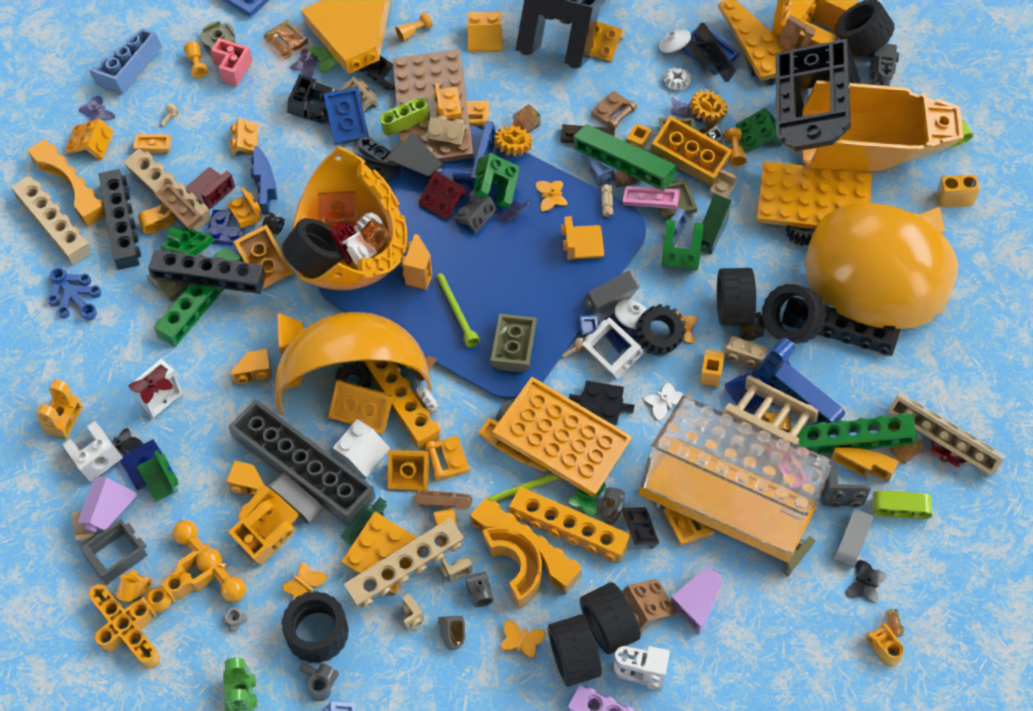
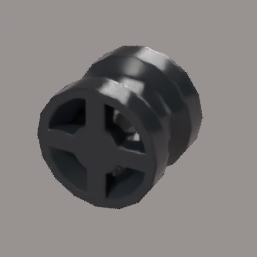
M272 212L268 213L263 221V226L267 225L269 230H272V233L276 235L282 231L285 224L283 217H276Z

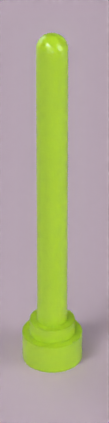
M439 273L437 279L464 332L463 341L466 347H474L480 342L477 333L470 329L444 275Z
M550 473L491 495L487 499L498 502L516 495L520 486L530 490L561 477Z

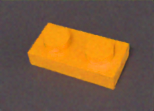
M136 134L133 146L134 152L140 148L144 153L146 151L149 153H170L171 134Z

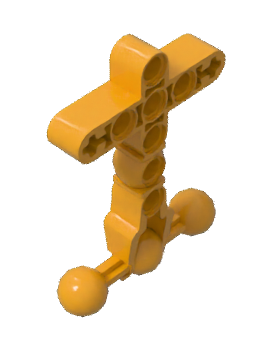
M181 520L173 527L172 537L178 544L188 545L193 552L177 562V569L165 579L164 583H160L162 587L150 589L145 599L142 597L140 601L134 602L125 610L104 585L98 584L90 589V599L108 621L107 624L96 632L95 640L105 652H112L125 643L145 668H155L160 662V655L141 629L148 625L153 617H157L156 613L168 610L172 601L175 603L176 599L184 597L193 590L201 591L215 578L221 584L220 591L222 597L226 601L233 603L239 602L244 598L247 591L246 584L241 578L232 577L226 572L227 564L222 563L220 552L214 548H209V543L203 544L198 539L196 524L190 520ZM196 564L203 573L192 579L191 574L186 572ZM180 584L177 589H172L174 585ZM102 595L106 601L102 602L99 597ZM163 597L160 602L155 603L157 598ZM112 609H116L115 613L109 614ZM146 610L143 615L137 616L140 611ZM129 623L125 629H120L123 624ZM111 637L108 642L103 643L105 638ZM141 638L137 644H132L135 639ZM145 650L149 653V658L144 655L143 652Z

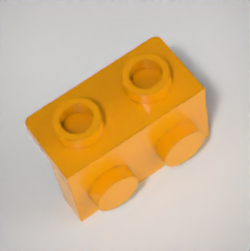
M238 118L235 124L231 125L229 131L231 134L229 142L231 155L235 156L237 151L254 154V146H257L258 124Z

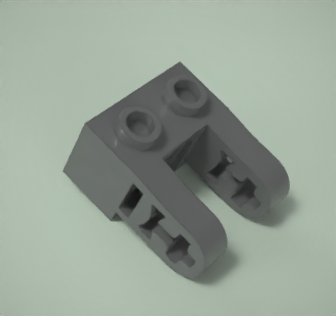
M885 44L878 51L873 52L869 70V79H873V85L890 86V81L896 71L895 63H898L899 60L897 45Z

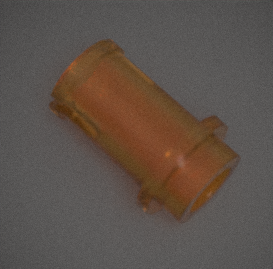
M890 609L885 612L888 626L896 638L901 637L905 629L901 625L899 611L897 609Z

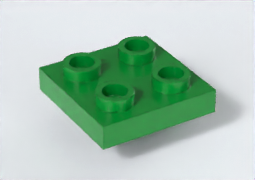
M172 227L169 229L167 241L161 245V249L175 253L183 252L189 255H198L212 244L214 240L212 235L193 229Z

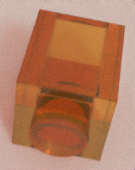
M528 104L513 114V126H520L521 130L527 129L526 133H530L540 126V114Z
M373 218L360 231L363 239L377 250H380L390 238L387 228Z

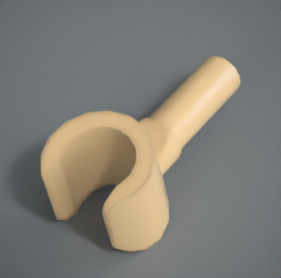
M173 103L167 105L166 111L168 114L160 123L161 126H164L172 116L176 117L179 114L178 109Z
M576 339L574 341L575 347L566 351L562 358L575 352H584L586 350L582 345L584 339Z

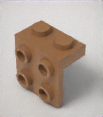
M656 579L627 585L622 591L636 616L641 632L652 621L672 617L676 614V609L660 582Z

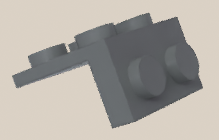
M828 466L826 473L822 475V482L819 483V494L823 495V505H829L830 507H861L865 504L871 491L870 485L838 484L837 466Z

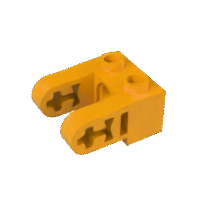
M54 379L49 387L52 395L49 406L41 404L36 412V416L46 434L67 439L83 405L79 397L73 395L68 384Z
M269 500L262 502L245 519L242 518L228 531L260 566L296 530L289 521H285L265 539L256 531L276 510V507Z

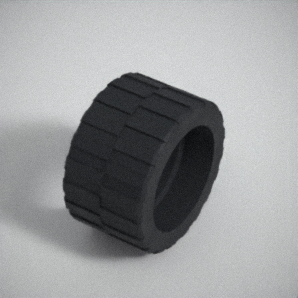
M864 0L851 6L842 14L835 25V32L840 40H848L852 56L863 57L882 48L892 37L895 25L878 0Z
M305 218L298 221L282 244V252L288 263L295 270L312 279L325 274L337 263H340L344 256L329 232L330 226L316 219Z
M720 268L717 275L716 289L717 311L720 324L722 326L753 324L756 316V282L753 269Z
M784 284L776 287L765 298L764 305L762 306L763 324L768 332L777 339L787 338L792 343H805L814 339L822 331L821 329L825 324L826 307L822 298L815 291L798 284ZM800 296L807 302L809 309L808 318L803 327L797 331L790 332L785 330L781 324L780 310L789 298Z
M609 582L580 597L579 602L582 613L590 626L595 640L606 654L610 655L616 652L619 647L628 646L640 639L641 631L636 616L623 592L615 583Z
M314 591L299 595L288 604L283 613L282 631L291 652L301 660L310 663L328 661L339 654L348 640L349 628L342 605L336 598L328 595V593ZM324 613L334 618L335 626L332 632L320 641H304L296 634L299 623L310 614Z
M580 614L549 624L548 636L564 684L569 687L601 677L602 667L592 631L584 615Z

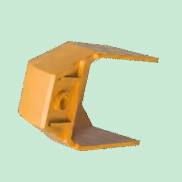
M816 81L803 107L802 117L831 111L830 81ZM850 83L851 128L833 145L802 150V162L808 168L874 172L933 155L949 148L964 138L960 107L939 99L936 101L929 99L927 95L922 93L920 95L910 92L911 89L905 87Z

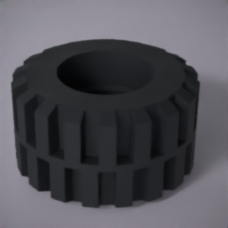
M658 304L656 307L651 306L648 310H645L639 317L634 332L638 337L636 339L637 343L640 342L642 344L641 348H646L647 353L654 352V355L657 356L659 354L666 355L681 344L685 337L683 335L686 333V328H684L685 320L681 321L683 317L681 313L679 315L676 314L677 309L673 308L671 310L669 305L662 307V304ZM652 321H662L668 326L670 331L668 339H658L652 334L650 329Z

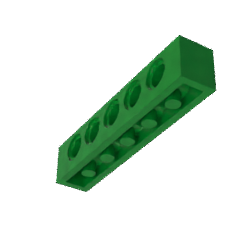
M225 247L213 257L243 262L241 256ZM190 284L186 291L180 294L179 299L168 308L167 313L156 322L154 329L157 337L176 347L225 289Z
M901 413L890 417L878 416L871 419L859 418L853 421L839 420L835 423L820 422L816 425H804L797 435L799 444L795 457L831 454L835 448L868 450L916 444V430L913 414ZM891 428H897L898 430H897V431H891V430H889V429H891ZM871 430H876V431H878V432L873 434V433H870L869 431H871ZM852 432L857 433V435L851 436L849 434ZM833 434L837 435V437L830 438L829 436ZM817 437L816 440H810L809 438Z

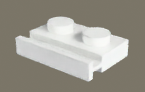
M364 230L342 242L343 245L346 243L348 247L346 250L356 266L362 257L368 259L377 253L374 243L368 237H364Z

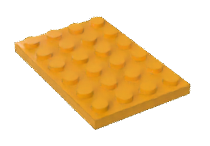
M763 161L756 222L816 229L819 222L837 208L851 204L870 203L872 173L808 168L803 165Z
M534 377L530 378L491 434L592 497H595L632 439V436Z

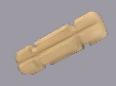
M605 184L601 188L602 208H604L602 209V214L609 218L613 215L612 186Z

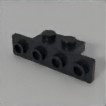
M700 23L694 33L697 41H691L688 47L704 71H718L724 82H729L736 69L706 24Z
M381 55L378 61L359 69L361 72L366 70L368 72L367 76L374 81L379 79V84L387 90L389 87L395 90V86L385 80L394 64Z

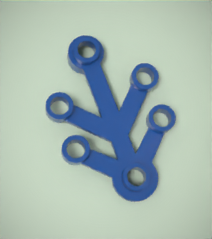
M62 268L53 269L49 276L50 282L53 284L51 293L47 298L49 305L52 307L59 305L58 293L62 286L64 294L61 305L57 310L59 317L65 319L70 316L68 307L72 298L80 307L83 318L93 320L97 315L95 306L91 303H86L78 293L90 294L91 297L98 298L102 293L100 287L97 285L88 286L91 283V278L87 273L81 275L67 274ZM69 282H80L82 286L70 285Z

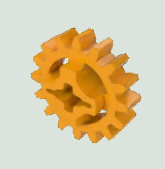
M706 89L705 92L699 90V93L695 92L690 101V109H693L692 114H697L696 118H703V122L706 120L711 122L716 119L718 123L726 115L728 104H724L726 100L720 99V94L715 95V91L709 93L708 89Z
M511 125L510 128L504 126V129L499 128L495 132L494 144H496V148H500V152L506 151V155L513 154V156H516L518 153L522 156L523 152L528 153V150H531L533 137H531V133H526L527 129L521 130L520 126L514 127Z

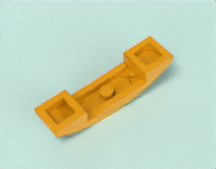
M488 417L478 433L483 439L499 451L524 465L543 472L548 471V469L493 437L491 434L498 422Z

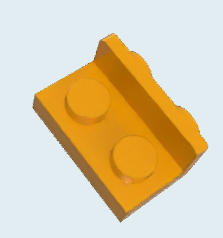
M439 83L435 84L436 90L433 91L434 101H438L435 104L436 114L447 117V120L462 118L457 87L440 89Z
M245 188L241 189L243 197L227 203L229 211L241 229L261 220L259 215L261 212L260 206L255 202L251 192L247 193Z

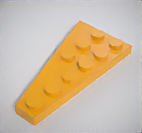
M737 0L720 1L718 8L759 80L764 81L776 78V53L788 51V49L778 44L779 39Z

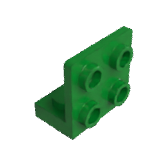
M766 107L735 125L742 132L741 142L747 153L768 141L774 142L778 147L783 145L776 138V120Z
M157 450L154 452V458L137 466L155 502L177 492V485H179L173 471L169 472L167 469L170 466L164 453L160 455Z

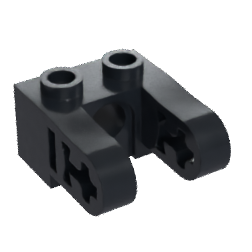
M299 74L288 98L287 113L326 124L329 120L327 109L310 102L312 99L325 102L323 94L337 90L317 83L316 79Z

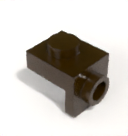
M756 312L753 324L741 325L739 332L741 339L752 341L758 337H763L766 327L763 324L760 312Z

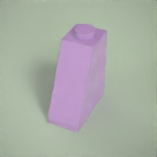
M94 477L77 523L85 526L84 530L92 533L105 531L136 497L137 493L107 477Z
M709 566L671 597V602L676 611L699 634L703 631L722 584L720 574Z

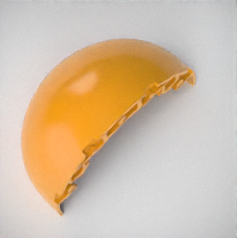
M340 146L320 163L309 179L299 201L292 230L298 221L305 218L316 219L333 228L346 221L354 227L357 225V221L362 216L364 217L366 213L372 212L380 217L384 227L380 236L373 241L377 253L368 259L362 257L358 261L357 266L354 261L347 265L343 258L340 263H337L325 274L315 279L309 278L294 269L297 276L307 283L325 289L342 291L369 286L390 273L401 262V258L406 252L407 226L404 215L401 216L398 206L400 204L381 175L375 169L373 171L364 164L365 160Z
M876 203L851 204L837 208L827 214L817 225L804 259L805 276L809 286L822 298L825 304H831L837 309L836 312L849 319L883 328V326H895V329L913 328L932 321L936 315H941L945 310L958 277L956 254L942 233L930 223L911 212Z
M345 312L327 316L312 323L297 334L280 358L275 376V401L280 415H284L283 391L284 389L301 387V381L305 373L324 366L350 361L376 360L405 365L407 369L413 368L422 374L429 391H432L429 368L424 353L409 332L385 317L365 312Z

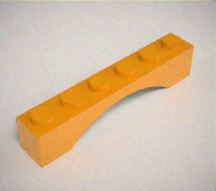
M44 139L27 149L31 160L40 171L57 175L73 187L75 210L87 227L106 216L104 203L101 199L97 200L95 198L94 191L90 187H86V183L81 176L77 177V172L73 166L67 165V160L62 154H58V150L53 143L49 144Z
M485 498L470 514L471 524L481 532L492 527H509L511 530L523 532L532 539L540 552L541 560L548 573L550 583L565 594L581 577L582 568L576 560H570L564 556L562 550L549 545L543 536L534 534L528 525L519 523L513 514L504 512L495 501H489Z

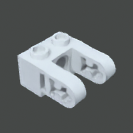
M96 421L87 426L96 440L80 451L71 438L62 444L78 469L90 482L93 481L94 477H98L123 458Z
M627 646L619 647L615 652L613 672L619 679L646 685L648 689H663L670 650L649 646L648 651ZM623 653H626L628 658L620 656H623ZM620 668L626 669L624 673L620 672Z

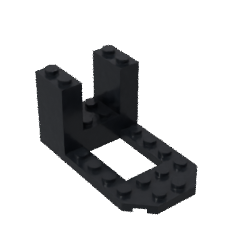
M524 0L515 50L520 51L523 55L533 54L541 46L546 19H557L563 24L572 23L564 63L569 64L571 68H581L590 58L599 8L606 0Z
M847 39L776 53V138L794 151L833 145L851 128L850 83L861 84V80ZM817 80L830 81L831 111L802 117L803 107L809 97L808 89L813 88Z

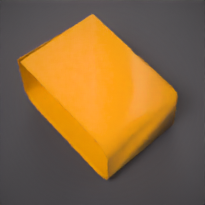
M942 176L936 191L938 205L943 208L974 205L980 190L977 176Z

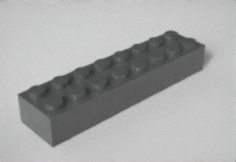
M256 399L228 426L232 438L278 473L288 475L324 508L348 526L376 498L373 486Z

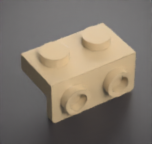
M437 115L436 118L430 117L426 138L462 145L464 131L468 129V126L464 124L463 120L454 118L453 121H449L447 117Z

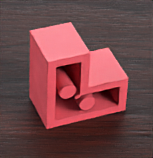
M218 38L211 49L214 64L220 65L218 68L223 82L238 86L252 63L250 48Z

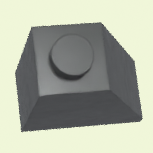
M413 132L387 156L391 163L431 178L434 171L439 174L443 171L441 169L443 164Z
M631 269L589 291L583 298L584 306L590 311L591 315H594L617 305L622 300H629L641 284Z

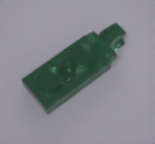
M379 497L374 505H365L342 533L341 539L352 546L374 512L382 516L385 515L383 511L387 507L386 501Z

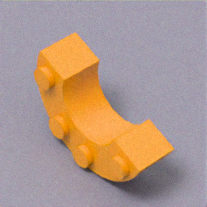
M492 527L482 530L483 541L491 557L507 556L515 560L519 565L520 572L515 579L509 582V589L518 609L524 607L535 597L541 584L542 560L537 546L526 534L521 531L511 530L509 527Z

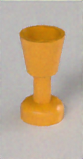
M423 12L419 16V21L413 24L407 23L397 26L395 31L399 39L405 42L415 34V30L422 26L425 29H430L433 27L430 16Z
M188 42L184 45L183 50L188 59L194 64L190 70L191 75L194 78H202L208 74V69L205 64L199 61L201 59L200 45L197 42Z
M730 128L724 132L725 140L731 143L732 146L730 148L732 150L730 165L740 167L747 162L744 151L738 144L742 137V132L739 128Z

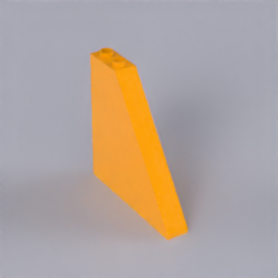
M321 0L301 9L304 23L348 74L379 60L391 0Z

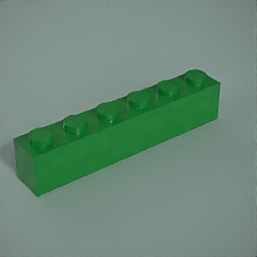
M585 124L574 136L575 150L592 158L596 157L598 161L662 191L676 178L675 164L588 124Z

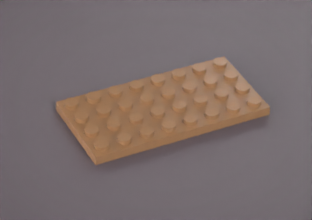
M460 49L392 58L397 107L416 98H425L430 114L427 120L399 132L400 144L413 132L441 163L474 158ZM439 83L440 89L453 87L458 89L462 118L457 119L463 120L464 124L468 126V129L464 131L462 145L426 138L430 117L436 118L437 115L440 116V114H436L435 104L438 101H434L433 91L436 90L435 84Z

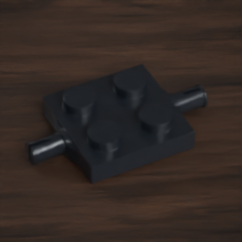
M586 381L581 396L569 394L570 400L580 403V406L614 425L618 424L619 415L622 411L633 413L635 404L623 403L624 387Z

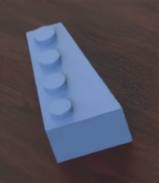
M141 28L126 40L127 44L117 47L112 56L108 59L106 57L102 59L98 67L95 68L93 66L89 71L96 85L123 94L162 48L156 32Z

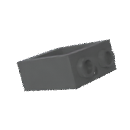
M121 519L80 547L85 558L106 585L148 556L144 550L147 547L140 537L136 539L133 535L136 533L129 523L125 525ZM125 534L136 550L107 570L95 554Z

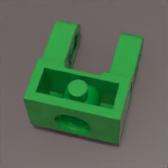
M492 153L479 158L475 171L477 177L474 195L482 199L486 198L493 181L499 186L496 205L507 209L513 200L520 167Z
M666 220L661 265L698 269L704 224L694 223L691 249L673 247L676 221Z

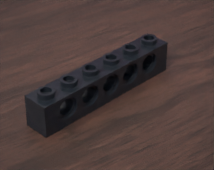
M120 169L98 173L113 258L117 269L121 270L140 265L139 258L142 256L139 246L136 247V243H139L137 233L133 231L136 228L134 218L130 216V214H133L131 203H128V200L131 199L129 190L125 189V186H128L126 175L122 176Z
M154 250L148 267L152 279L261 294L266 278L264 265L258 263H244L239 260L231 261L222 258L205 257L203 255H189L183 252L175 253L168 250Z
M797 297L789 298L781 324L798 329L803 327L809 314L807 302ZM825 306V324L819 335L842 341L845 344L860 346L863 349L874 350L883 355H893L901 329H895V326L879 328L859 323L836 312L837 309Z

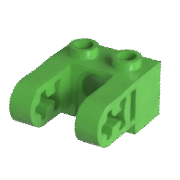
M242 658L225 660V670L223 671L225 711H254V708L257 707L256 694L253 695V687H256L255 674L251 673Z

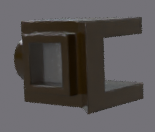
M716 119L698 130L723 145L722 140L726 137L718 127Z

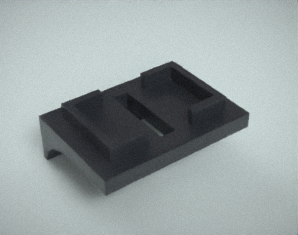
M633 507L622 509L634 546L650 545L652 549L657 546L659 540L647 508Z

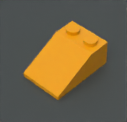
M267 225L233 241V247L244 263L264 265L266 278L262 290L293 274Z

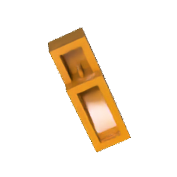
M835 448L831 458L832 461L866 479L872 473L887 482L891 479L899 463L898 460L887 455L859 448Z

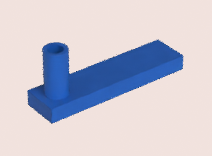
M486 121L473 170L454 169L452 174L453 180L472 181L475 186L477 177L475 171L478 159L492 152L496 132L493 121Z

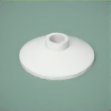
M684 29L669 32L659 43L660 51L672 53L682 49L691 40L690 32Z
M622 300L615 307V315L623 325L636 329L635 325L639 317L647 309L637 301Z

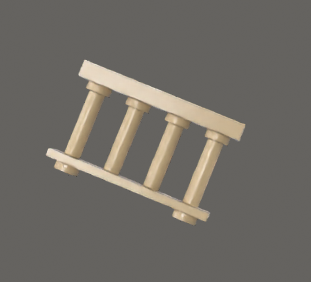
M748 375L745 389L748 391L737 406L728 403L724 411V420L794 455L798 450L799 444L797 435L807 420L814 424L816 423L819 410L763 383L758 378ZM754 394L765 400L756 413L752 415L744 411ZM774 403L782 407L772 424H769L761 418L770 405ZM792 412L800 416L791 431L787 433L779 429V426L788 413Z

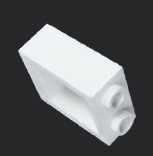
M610 317L602 321L598 325V329L593 334H589L582 344L586 351L616 379L644 353L641 346ZM611 328L631 345L612 366L592 348Z
M162 359L135 380L146 381L145 376L151 378V373L154 369L163 365L166 370L165 378L173 384L171 390L154 392L153 398L147 404L141 399L140 393L135 392L141 407L153 418L183 393L175 371Z

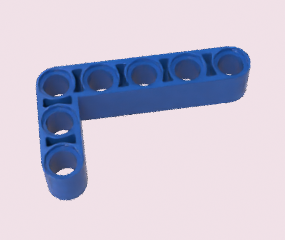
M781 338L758 367L760 374L783 393L805 404H810L819 410L817 416L819 422L835 423L841 420L845 415L844 409L786 362L795 351V345L789 339Z

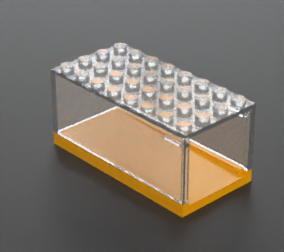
M682 395L651 445L638 495L789 563L817 507L834 461Z

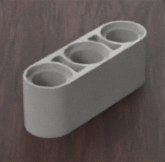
M285 473L278 476L268 486L297 511L298 517L307 524L323 510V507L315 498Z
M854 508L834 560L852 567L855 566L873 520V515Z

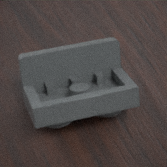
M472 195L469 201L458 210V213L453 218L456 223L469 225L472 232L477 233L495 213L497 207L489 195L484 199Z

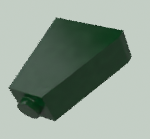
M714 194L702 222L704 226L701 252L713 253L728 223L732 200Z

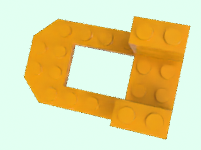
M778 0L772 33L779 39L787 18L792 15L816 30L808 46L836 41V35L812 23L815 21L835 31V25L842 14L859 2L856 0ZM804 32L801 33L797 45L801 46L804 39Z

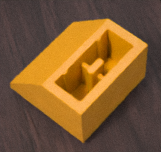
M415 234L413 240L408 243L407 255L403 256L401 261V267H403L402 276L405 277V285L427 290L432 278L431 256L419 235Z

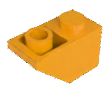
M267 349L249 351L230 371L234 384H245L250 381H263L267 378H272Z
M705 350L700 384L719 387L725 352Z
M234 461L226 481L229 490L235 494L241 495L243 493L253 498L255 491L264 485L254 465Z

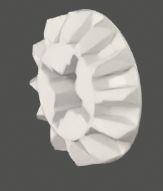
M673 66L671 70L667 69L663 80L668 88L683 90L690 85L691 74L688 73L687 69L682 70L681 67L676 69Z
M420 385L417 388L418 395L432 413H436L439 411L437 408L439 406L428 389Z

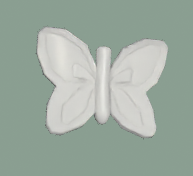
M666 383L662 388V392H657L658 395H649L644 398L648 404L653 406V414L657 420L665 417L667 406L671 409L673 407L672 404L684 405L688 402V398L683 393L675 391L670 383Z

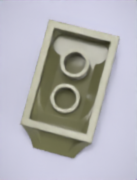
M499 313L491 355L492 366L498 370L525 372L530 368L537 318Z

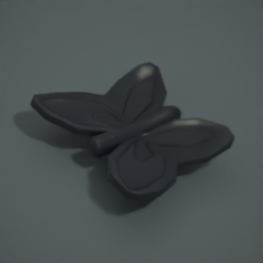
M128 428L123 429L119 437H114V441H111L121 454L122 452L124 455L127 453L126 449L138 451L144 447L140 439L131 437V432Z
M858 560L856 569L861 577L856 576L855 580L859 582L853 583L848 587L846 594L849 597H861L864 595L870 601L877 602L878 592L875 588L879 587L877 583L882 582L886 578V574L880 570H873L866 561Z

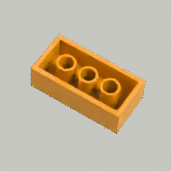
M669 116L652 142L650 153L659 158L666 157L667 161L675 164L677 168L712 187L719 177L721 169H724L730 160L732 150L676 118Z

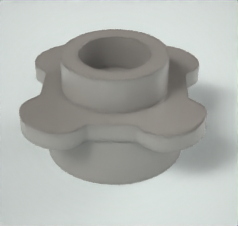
M236 606L231 607L222 617V622L228 624L233 631L238 630L239 625L247 620V615L241 613Z

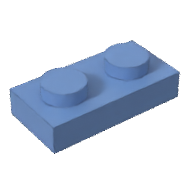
M680 208L676 210L670 219L676 221L673 247L688 222L685 210Z

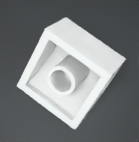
M358 419L333 447L335 459L366 479L388 454V450H390V447L371 427Z

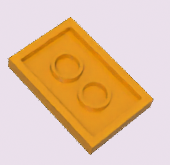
M338 379L336 380L328 418L351 425L358 419L371 427L375 432L383 434L385 433L393 395Z

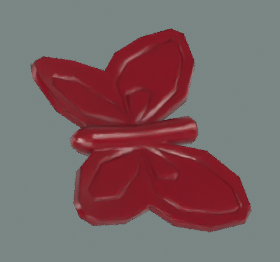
M160 365L151 373V378L145 376L146 381H134L128 387L131 391L140 393L141 399L147 404L153 398L154 392L171 390L173 384L165 378L166 370L163 365Z
M931 440L933 448H930V451L941 456L940 459L943 462L949 461L958 468L960 467L959 463L967 462V460Z

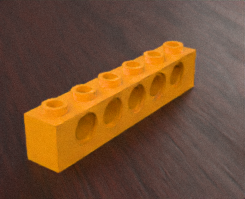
M362 360L361 363L368 368L370 378L378 390L393 395L391 409L419 451L425 448V443L440 440L439 431L441 430L438 423L431 420L427 407H422L418 394L410 389L411 385L408 379L401 376L399 366L388 361Z
M521 486L509 506L510 513L516 517L517 521L523 520L530 523L536 529L546 530L554 537H562L568 543L575 546L580 545L588 552L598 553L611 562L616 561L620 563L630 544L631 535ZM535 508L536 511L529 512L528 509ZM553 516L555 519L547 520L546 517ZM571 524L574 527L566 528L564 525ZM590 532L592 535L587 537L583 533ZM608 540L611 543L608 545H604L601 543V541Z

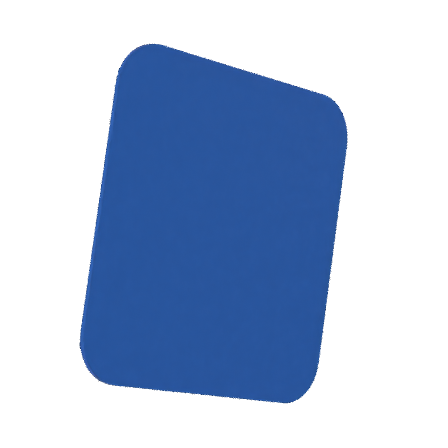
M470 125L474 158L442 162L443 167L441 169L443 171L440 174L453 180L452 174L454 169L473 170L483 130ZM493 144L492 154L520 167L512 203L507 209L496 205L499 186L492 181L488 195L491 197L497 210L480 230L474 233L469 225L456 223L453 218L458 213V210L474 195L472 181L453 180L468 188L471 192L468 197L465 195L460 197L449 220L418 204L430 178L402 167L401 173L388 185L400 204L398 209L401 216L404 215L407 246L416 234L419 235L430 253L432 278L427 290L405 285V277L402 276L403 267H401L400 262L385 277L369 286L342 291L318 287L319 291L328 303L343 312L372 313L399 324L413 336L425 357H435L437 359L436 364L484 391L501 398H517L531 377L542 383L579 334L577 318L579 316H592L590 311L584 306L583 298L586 294L621 275L645 241V221L633 206H624L622 200L614 196L613 215L609 218L603 216L602 190L529 153L523 152L522 156L518 153L516 156H513V154L506 155V151L500 152V148H496V144ZM547 181L552 183L554 181H561L563 183L560 190L562 192L561 196L565 198L567 205L560 206L555 204L550 210L542 212L540 206L545 198H542L541 194L543 193L536 189V182ZM572 216L573 227L601 226L604 256L601 258L568 260L567 251H563L565 235L561 234V224H564V217ZM439 273L444 275L470 329L476 332L480 339V342L474 347H466L463 341L464 332L437 279ZM499 313L537 318L530 368L525 372L498 370L491 365V355Z

